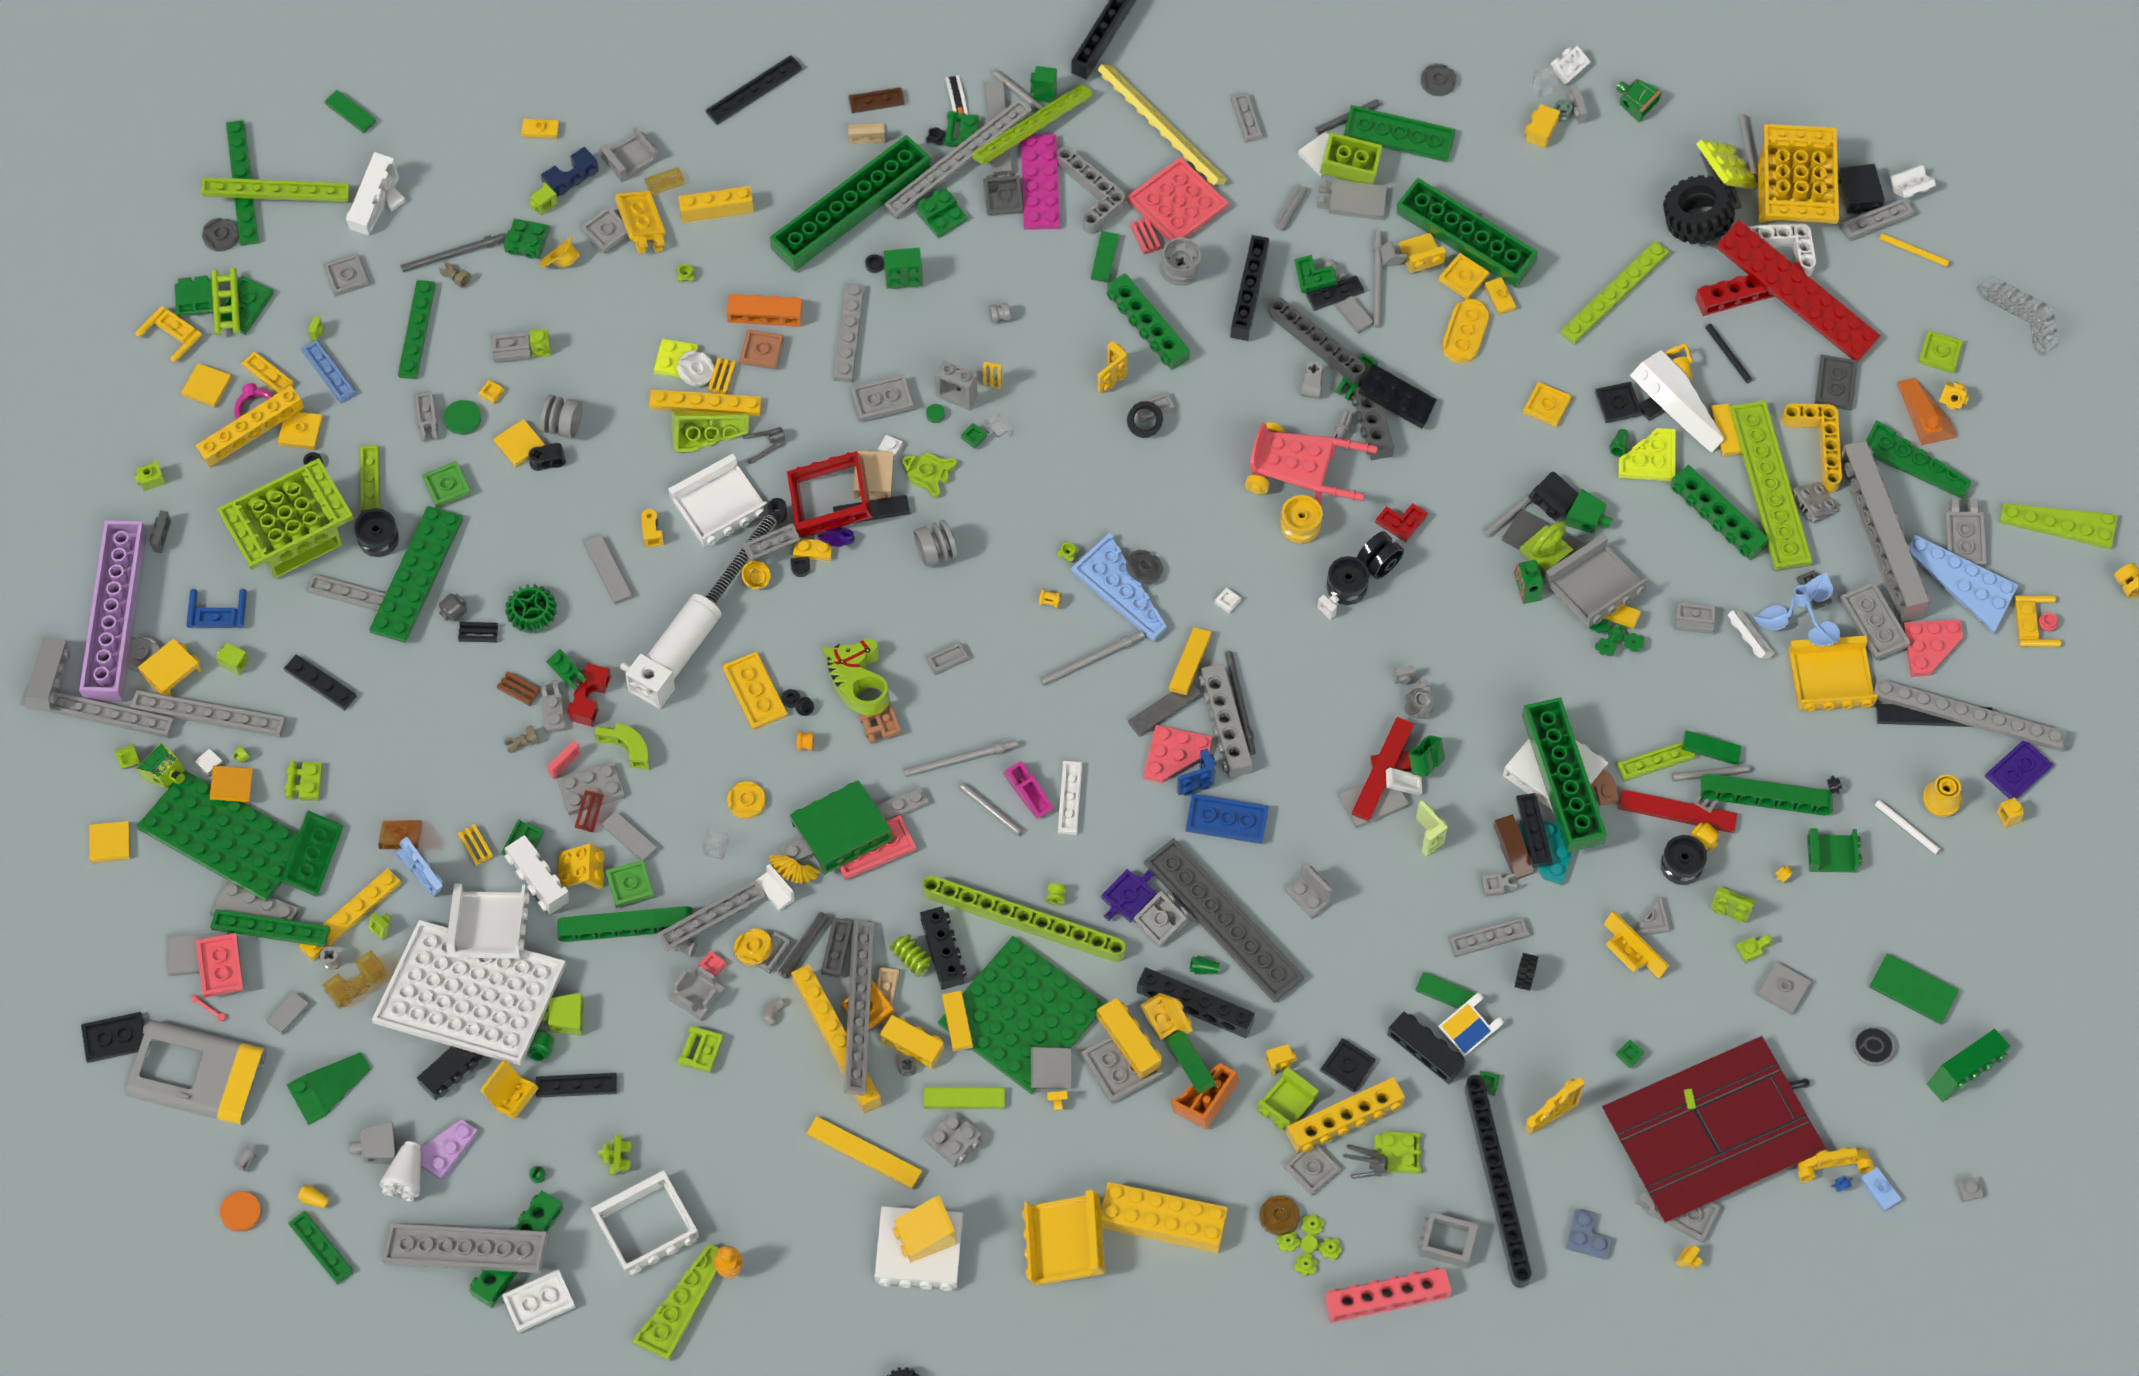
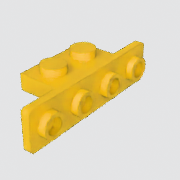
M1615 911L1610 913L1604 922V926L1615 937L1611 938L1606 946L1633 973L1645 965L1657 978L1662 977L1669 964Z

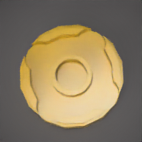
M750 781L739 782L734 785L735 787L730 789L727 796L728 808L732 814L743 819H750L759 815L766 804L764 790L758 784Z
M753 928L745 934L743 932L739 935L733 949L740 963L754 966L762 963L770 956L773 942L766 931Z

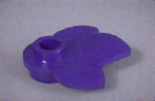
M841 527L817 535L820 541L829 543L832 547L849 545L854 543L855 540L854 533L851 530L842 529Z

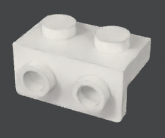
M1923 165L1891 176L1893 193L1903 198H1910L1915 193L1926 192L1929 188L1936 186L1935 179L1926 176Z

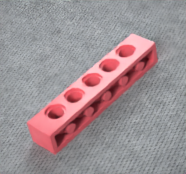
M1432 1268L1426 1273L1412 1272L1407 1277L1393 1276L1388 1278V1281L1383 1282L1374 1280L1369 1282L1368 1285L1360 1286L1356 1284L1341 1291L1340 1289H1332L1325 1294L1324 1301L1329 1321L1334 1323L1450 1298L1451 1288L1445 1268ZM1428 1282L1432 1285V1288L1426 1289L1422 1286V1283ZM1408 1286L1412 1289V1292L1405 1293L1402 1288ZM1390 1291L1392 1296L1385 1297L1382 1292ZM1369 1295L1373 1300L1365 1301L1362 1296ZM1349 1299L1353 1304L1346 1306L1342 1303V1300Z

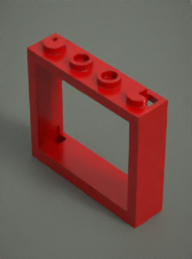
M858 451L847 452L845 455L830 457L828 460L813 462L810 465L796 467V469L787 471L795 528L802 538L873 518L864 461ZM856 466L862 504L805 520L799 483Z

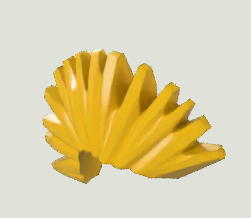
M769 855L770 865L777 870L778 874H783L782 878H786V880L791 879V882L795 881V883L799 882L802 884L804 881L809 883L810 880H815L818 877L817 874L821 872L810 864L800 865L795 859L788 856Z

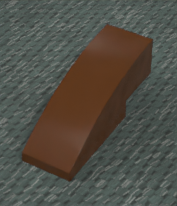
M1513 814L1496 819L1493 827L1501 843L1500 848L1512 874H1515V880L1532 875L1533 869L1527 849Z

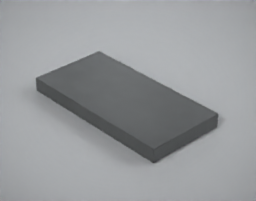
M1520 510L1502 537V541L1519 550L1524 543L1544 526L1550 527L1551 525ZM1566 533L1561 537L1573 548V553L1586 545Z

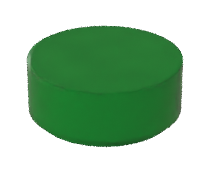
M939 404L930 405L926 410L927 419L932 423L941 422L945 417L944 408Z

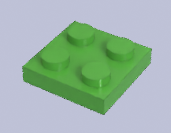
M457 461L422 474L423 481L436 508L471 494Z
M644 860L605 870L616 908L654 897Z

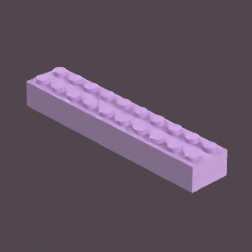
M104 521L79 688L82 697L95 701H123L130 641L132 638L147 534L142 521Z

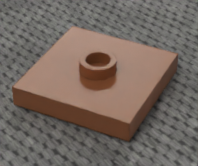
M747 330L740 364L776 370L784 335Z

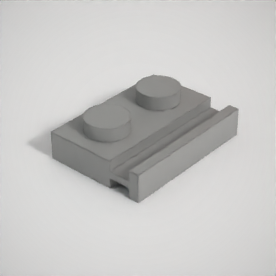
M528 332L491 336L494 362L531 359Z
M1677 602L1675 630L1713 634L1715 606Z

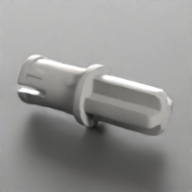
M1348 410L1342 413L1339 423L1335 425L1336 430L1333 438L1344 440L1346 433L1349 432L1348 427L1353 413Z

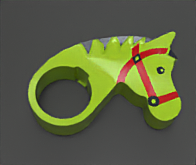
M867 638L853 645L838 644L834 648L822 647L823 656L827 659L828 671L833 687L846 706L866 716L877 715L888 707L890 696L886 680L880 675L866 670L868 664L876 662L880 657L878 643L874 639ZM869 688L879 689L883 692L879 698L872 701H863L857 698V695L860 693L859 691Z

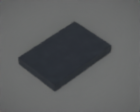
M141 1012L81 1024L87 1063L138 1053L144 1036Z

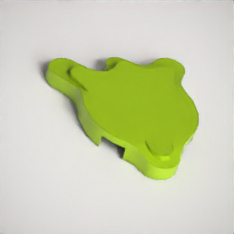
M924 453V455L917 457L916 455L904 457L902 459V466L913 485L926 489L932 498H938L940 496L938 483H947L949 481L948 473L957 467V461L953 458L941 459L936 455Z

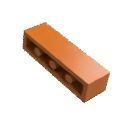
M729 294L727 320L728 323L801 327L802 298Z

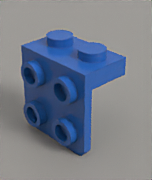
M1208 748L1200 751V770L1177 777L1178 795H1190L1195 790H1206L1214 785L1216 773L1214 766L1216 761L1214 755L1209 754Z

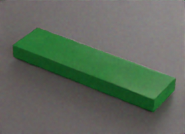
M1178 1031L1165 1038L1166 1043L1198 1094L1216 1085L1213 1077L1183 1031Z
M305 1211L288 1223L337 1285L354 1273L352 1268Z

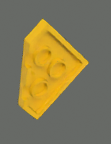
M1581 1077L1566 1082L1562 1090L1548 1099L1536 1114L1531 1115L1526 1120L1525 1130L1528 1135H1531L1579 1104L1585 1082Z

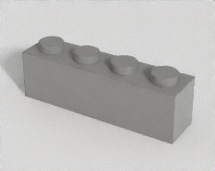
M43 637L25 694L27 709L51 711L52 704L56 703V691L61 687V675L65 673V662L70 657V648L67 647L66 640Z

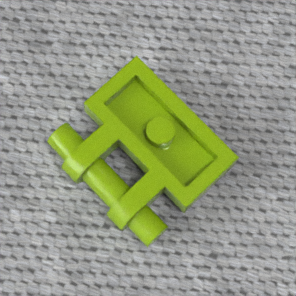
M290 761L289 768L286 769V776L288 777L287 783L284 786L285 798L293 799V793H299V800L319 801L323 770L322 762H302V769H297V762ZM295 777L301 778L300 785H295Z

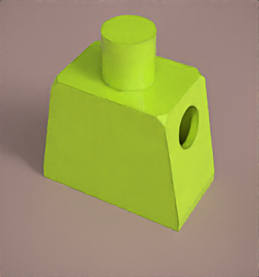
M576 993L551 998L549 1009H546L541 1021H548L551 1032L582 1036L584 1007L582 994Z

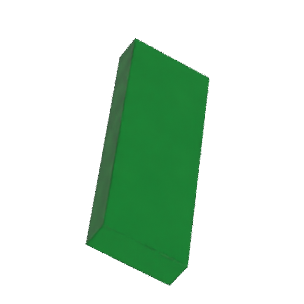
M338 90L325 100V105L363 134L376 123L375 118Z
M1101 231L1091 280L1109 283L1119 234Z
M1686 730L1681 750L1737 765L1739 763L1741 746Z
M1425 972L1422 973L1415 989L1416 992L1456 1009H1459L1475 995L1473 992Z

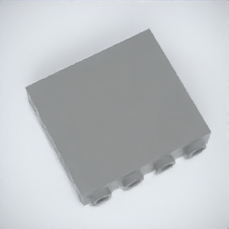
M1604 534L1548 569L1544 577V583L1587 627L1600 623L1608 614L1612 615L1620 606L1627 605L1635 596H1641L1646 591L1648 582L1647 578L1641 581L1607 546L1608 538Z

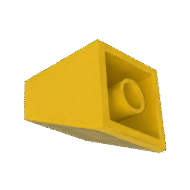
M939 1195L894 1220L895 1227L892 1228L896 1240L900 1239L902 1243L900 1249L903 1257H908L910 1263L956 1245L955 1230Z

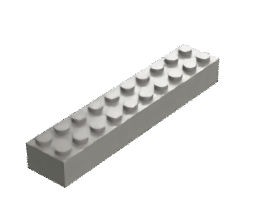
M1866 440L1844 445L1841 454L1842 475L1899 622L1902 624L1922 619L1930 602L1928 592L1924 590L1922 576L1917 572L1916 560L1912 559L1910 554V545L1904 539V530L1902 526H1899L1897 512L1893 510L1891 505V497L1886 493L1885 481L1879 475V466L1873 460L1872 448L1868 447Z

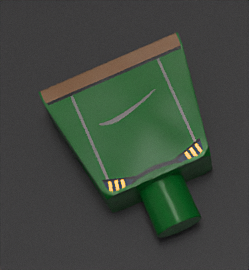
M1635 79L1630 86L1621 81L1616 87V90L1622 93L1620 105L1638 122L1660 101L1662 93L1660 89L1639 79Z

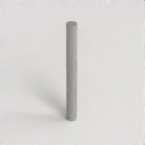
M995 69L992 72V76L999 81H1003L1006 87L1037 111L1044 107Z
M1741 114L1739 115L1749 171L1757 177L1758 174L1746 115Z
M1530 493L1484 531L1485 536H1491L1532 501L1528 497Z
M1749 765L1672 773V780L1701 778L1704 774L1731 775L1748 773L1750 770Z
M963 783L960 786V790L1014 834L1019 836L1023 830L968 785Z

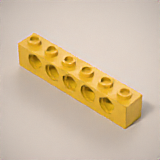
M290 385L195 446L207 465L212 467L305 407L296 391Z
M1392 1077L1287 1126L1286 1135L1297 1154L1301 1151L1306 1153L1311 1151L1315 1144H1326L1334 1136H1343L1354 1127L1360 1128L1373 1118L1374 1120L1380 1119L1390 1110L1392 1112L1399 1110L1403 1106L1405 1096L1395 1078ZM1383 1098L1386 1100V1103H1380L1377 1099ZM1365 1106L1369 1111H1362L1359 1107ZM1347 1114L1351 1119L1346 1120L1342 1115ZM1324 1123H1331L1334 1127L1327 1128ZM1313 1131L1316 1135L1309 1136L1306 1132Z

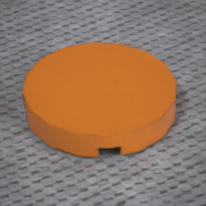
M244 1191L234 1192L227 1196L220 1208V1218L225 1227L235 1232H245L252 1229L261 1217V1205L257 1198L251 1193Z

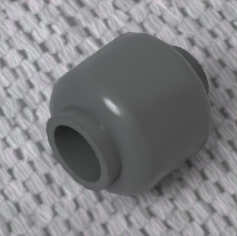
M452 593L448 594L439 603V608L441 609L439 614L446 621L450 619L455 622L466 613L467 603L457 593L455 595Z

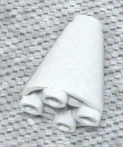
M407 1141L400 1148L380 1181L379 1185L383 1189L382 1193L384 1195L401 1196L403 1200L409 1202L414 1201V1198L419 1196L421 1181V1146L419 1144Z

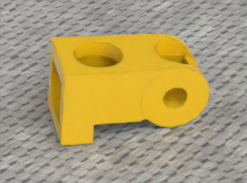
M653 509L644 510L641 514L645 548L664 545L662 530L657 531L659 525L657 512Z

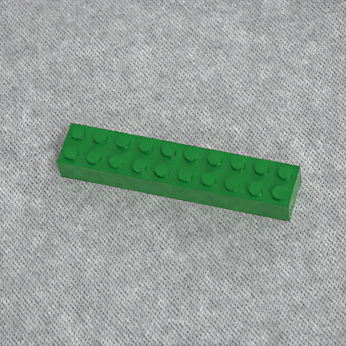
M906 134L770 236L771 249L795 272L931 167L930 156Z

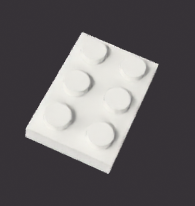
M559 1269L502 1294L518 1333L575 1308Z

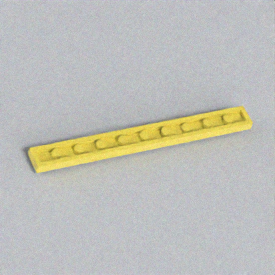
M1101 64L1098 71L1102 74V77L1106 81L1111 82L1114 85L1113 88L1117 92L1122 93L1125 96V100L1137 108V112L1148 119V123L1160 131L1161 136L1172 142L1171 145L1175 149L1180 150L1184 154L1183 157L1187 161L1192 162L1195 165V169L1207 177L1209 183L1212 185H1224L1227 178L1112 65Z

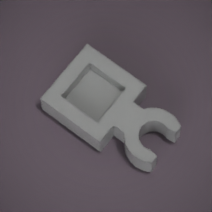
M1501 873L1482 875L1481 882L1484 895L1504 894V888L1508 890L1517 889V883H1509V880H1515V874H1508L1505 878H1502Z

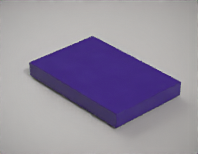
M2022 741L1985 774V778L2008 799L2015 797L2017 800L2053 767V764L2029 742Z

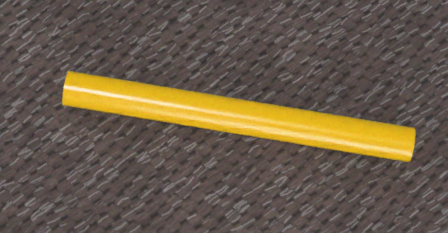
M1884 233L1879 238L1881 241L1945 267L1949 264L1950 260Z

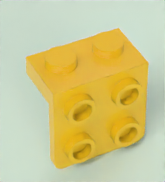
M1430 233L1398 243L1400 253L1408 254L1405 264L1410 274L1444 263L1446 251L1443 246L1437 247Z
M1113 340L1107 344L1108 366L1098 374V392L1100 394L1104 391H1109L1114 383L1118 380H1123L1127 375L1128 355L1125 353L1124 348L1119 344L1117 345Z
M590 843L561 851L558 858V878L562 888L584 882L596 889L602 888L604 879V851Z
M1158 993L1140 1005L1157 1039L1162 1040L1176 1030L1188 1034L1193 1032L1191 1028L1192 1022L1182 1010L1183 1005L1178 998Z
M506 1060L499 1064L481 1088L482 1094L499 1113L514 1120L538 1090L535 1083L521 1078Z

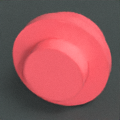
M2045 613L2040 616L2038 623L2043 630L2053 631L2058 625V619L2053 613Z

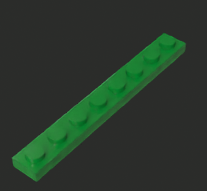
M244 120L226 122L232 179H251ZM235 198L240 245L258 244L254 199Z

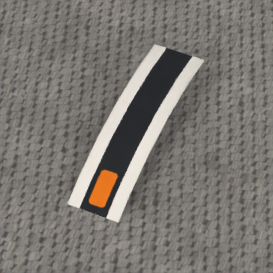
M959 75L945 77L953 111L959 114H968Z

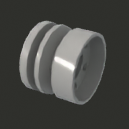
M1184 237L1174 238L1165 245L1161 261V274L1165 280L1180 286L1191 283L1197 277L1201 259L1198 245L1191 239Z
M549 394L541 411V432H549L555 435L558 431L559 436L574 439L582 419V402L567 399L564 403L563 397L558 396L556 398L555 395Z
M945 520L939 521V526L936 522L933 523L932 533L927 526L913 530L919 555L926 567L939 562L938 554L941 555L944 561L948 560V554L951 558L957 557L955 537Z

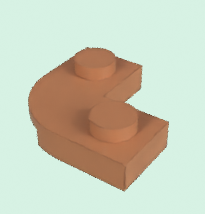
M1603 770L1591 784V788L1596 791L1599 806L1616 804L1619 802V797L1614 779L1607 771Z

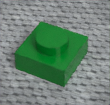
M974 423L961 434V439L974 449L987 437V433Z
M1629 1040L1616 1052V1056L1631 1069L1644 1056L1645 1052Z

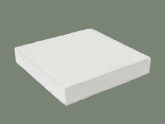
M1326 132L1298 150V155L1320 177L1325 175L1320 173L1329 137Z

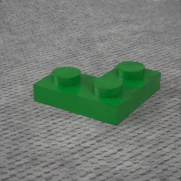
M1312 255L1294 259L1302 293L1337 284L1333 265L1316 270Z

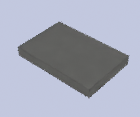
M1821 354L1814 404H1830L1838 409L1851 410L1858 361Z

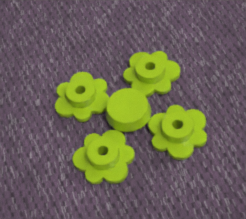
M1316 1214L1302 1218L1303 1225L1301 1229L1307 1233V1236L1303 1237L1301 1242L1296 1238L1297 1234L1295 1232L1279 1236L1276 1240L1279 1244L1278 1248L1282 1252L1287 1250L1288 1252H1293L1300 1245L1305 1254L1302 1257L1298 1256L1296 1258L1297 1263L1294 1265V1270L1301 1272L1302 1276L1315 1274L1317 1270V1260L1312 1259L1309 1253L1319 1249L1322 1252L1323 1258L1335 1260L1338 1254L1342 1252L1340 1241L1336 1238H1325L1324 1242L1318 1245V1241L1314 1236L1316 1233H1322L1324 1220L1317 1218Z

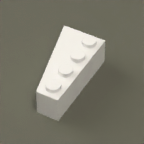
M525 835L505 847L506 855L504 857L510 866L512 864L517 869L515 871L516 875L521 881L525 880L528 885L526 886L528 892L532 897L534 895L539 900L537 903L543 912L547 911L551 915L569 903V891L565 886L562 888L560 880L555 874L550 875L551 870L548 864L543 859L541 861L538 859L540 857L539 853Z

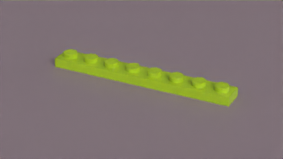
M1079 84L971 153L973 159L983 165L989 163L992 159L1003 154L1011 147L1016 146L1019 142L1030 137L1039 129L1044 128L1053 120L1058 119L1067 111L1072 110L1078 104L1085 102L1086 99L1093 95L1092 90Z
M202 178L201 197L348 202L349 183Z
M1655 240L1563 327L1560 334L1572 344H1575L1669 254V250Z

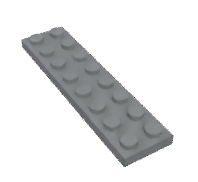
M391 1224L382 1262L384 1265L541 1273L548 1234L541 1231Z

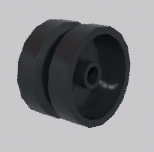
M373 508L361 513L356 519L354 530L359 547L364 553L373 557H381L394 551L399 542V533L395 519L390 512L384 509Z
M1381 531L1367 541L1359 551L1357 558L1369 567L1370 575L1375 579H1380L1399 563L1404 554V548L1397 542L1392 543V537L1385 531Z
M1351 556L1340 557L1333 561L1329 567L1326 584L1329 596L1331 597L1335 594L1340 599L1338 603L1343 605H1352L1361 601L1367 593L1370 576L1368 567L1360 559Z
M1690 835L1673 837L1667 843L1661 858V870L1664 876L1677 885L1694 883L1700 878L1707 861V851L1704 844Z

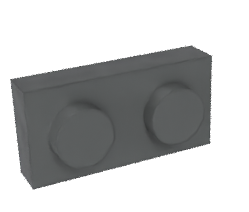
M160 510L159 517L155 519L154 534L152 533L150 536V545H152L156 553L163 552L171 523L168 511Z

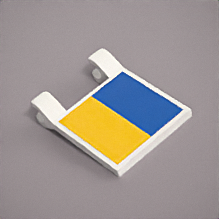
M1481 993L1475 994L1438 1026L1463 1057L1504 1024L1503 1019L1498 1017L1488 1025L1475 1010L1474 1006L1483 999Z

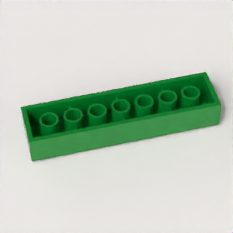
M1418 177L1397 203V214L1423 231L1430 233L1436 239L1499 278L1502 277L1504 281L1515 288L1518 287L1537 262L1538 251Z
M1559 697L1524 705L1522 718L1566 852L1569 853L1604 845L1607 833L1562 698Z

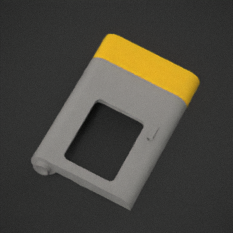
M154 1020L146 1023L143 1028L144 1036L127 1084L126 1096L241 1125L243 1112L257 1069L263 1066L267 1050ZM156 1040L203 1052L196 1079L191 1089L177 1087L140 1076L152 1041Z

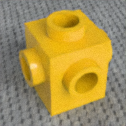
M1947 381L1939 402L1946 404L1947 408L1956 410V408L1961 409L1962 404L1966 405L1970 396L1966 394L1968 388H1965V385L1960 382L1951 383Z

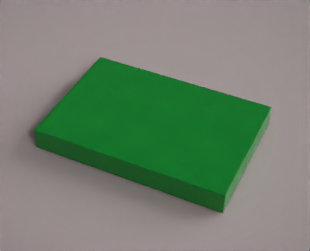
M241 276L237 282L240 333L246 335L273 296L274 291ZM227 297L221 306L231 305V297ZM232 313L221 314V322L232 321Z

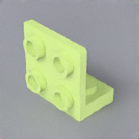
M1421 800L1418 804L1416 819L1427 830L1424 833L1422 853L1427 857L1445 843L1448 827L1442 818L1437 817L1433 808Z

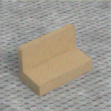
M884 123L848 125L849 144L885 143Z

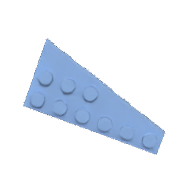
M1914 535L1910 543L1912 559H1915L1919 566L1932 574V578L1939 581L1946 591L1966 609L1973 612L1976 618L1987 625L1994 634L2018 585Z

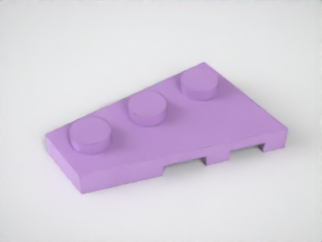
M463 1120L458 1121L420 1148L421 1167L442 1181L476 1137L478 1130Z

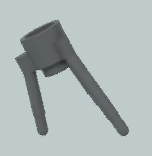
M781 427L742 437L747 439L767 435L769 443H774V445L748 461L749 464L775 448L782 446L781 442L785 441V435Z
M1347 1145L1348 1149L1371 1157L1343 1154L1344 1158L1369 1162V1169H1373L1372 1172L1351 1175L1352 1179L1381 1176L1382 1173L1387 1172L1388 1157L1384 1156V1154H1377Z

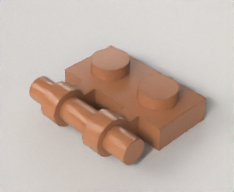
M891 701L888 707L877 715L866 716L860 714L859 716L860 722L863 723L865 728V736L869 739L870 744L877 742L876 735L880 733L883 740L901 735V729ZM872 719H876L877 726L872 727Z

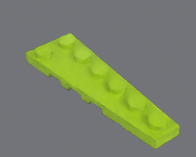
M2004 503L1999 523L2111 549L2118 515Z
M711 1244L705 1247L691 1265V1268L683 1275L678 1285L668 1294L667 1299L657 1308L656 1313L632 1341L634 1345L667 1361L670 1360L718 1273L715 1269L714 1259L720 1248Z

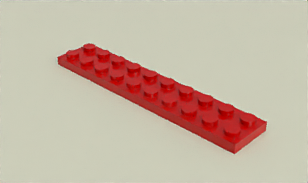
M1740 220L1716 245V249L1849 358L1859 362L1880 338V334Z

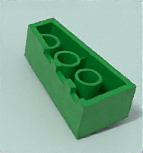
M1994 1028L1943 1063L1926 1085L1944 1102L1971 1080L1974 1081L1983 1071L1987 1072L1991 1069L1996 1061L2001 1062L2008 1056L2006 1052L2011 1046Z

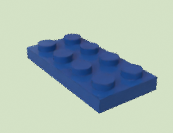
M1192 794L1185 832L1263 844L1269 806Z

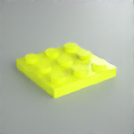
M1703 139L1697 143V146L1723 183L1747 189H1754L1758 185L1754 180L1755 176L1747 170L1745 162L1736 154L1734 146Z

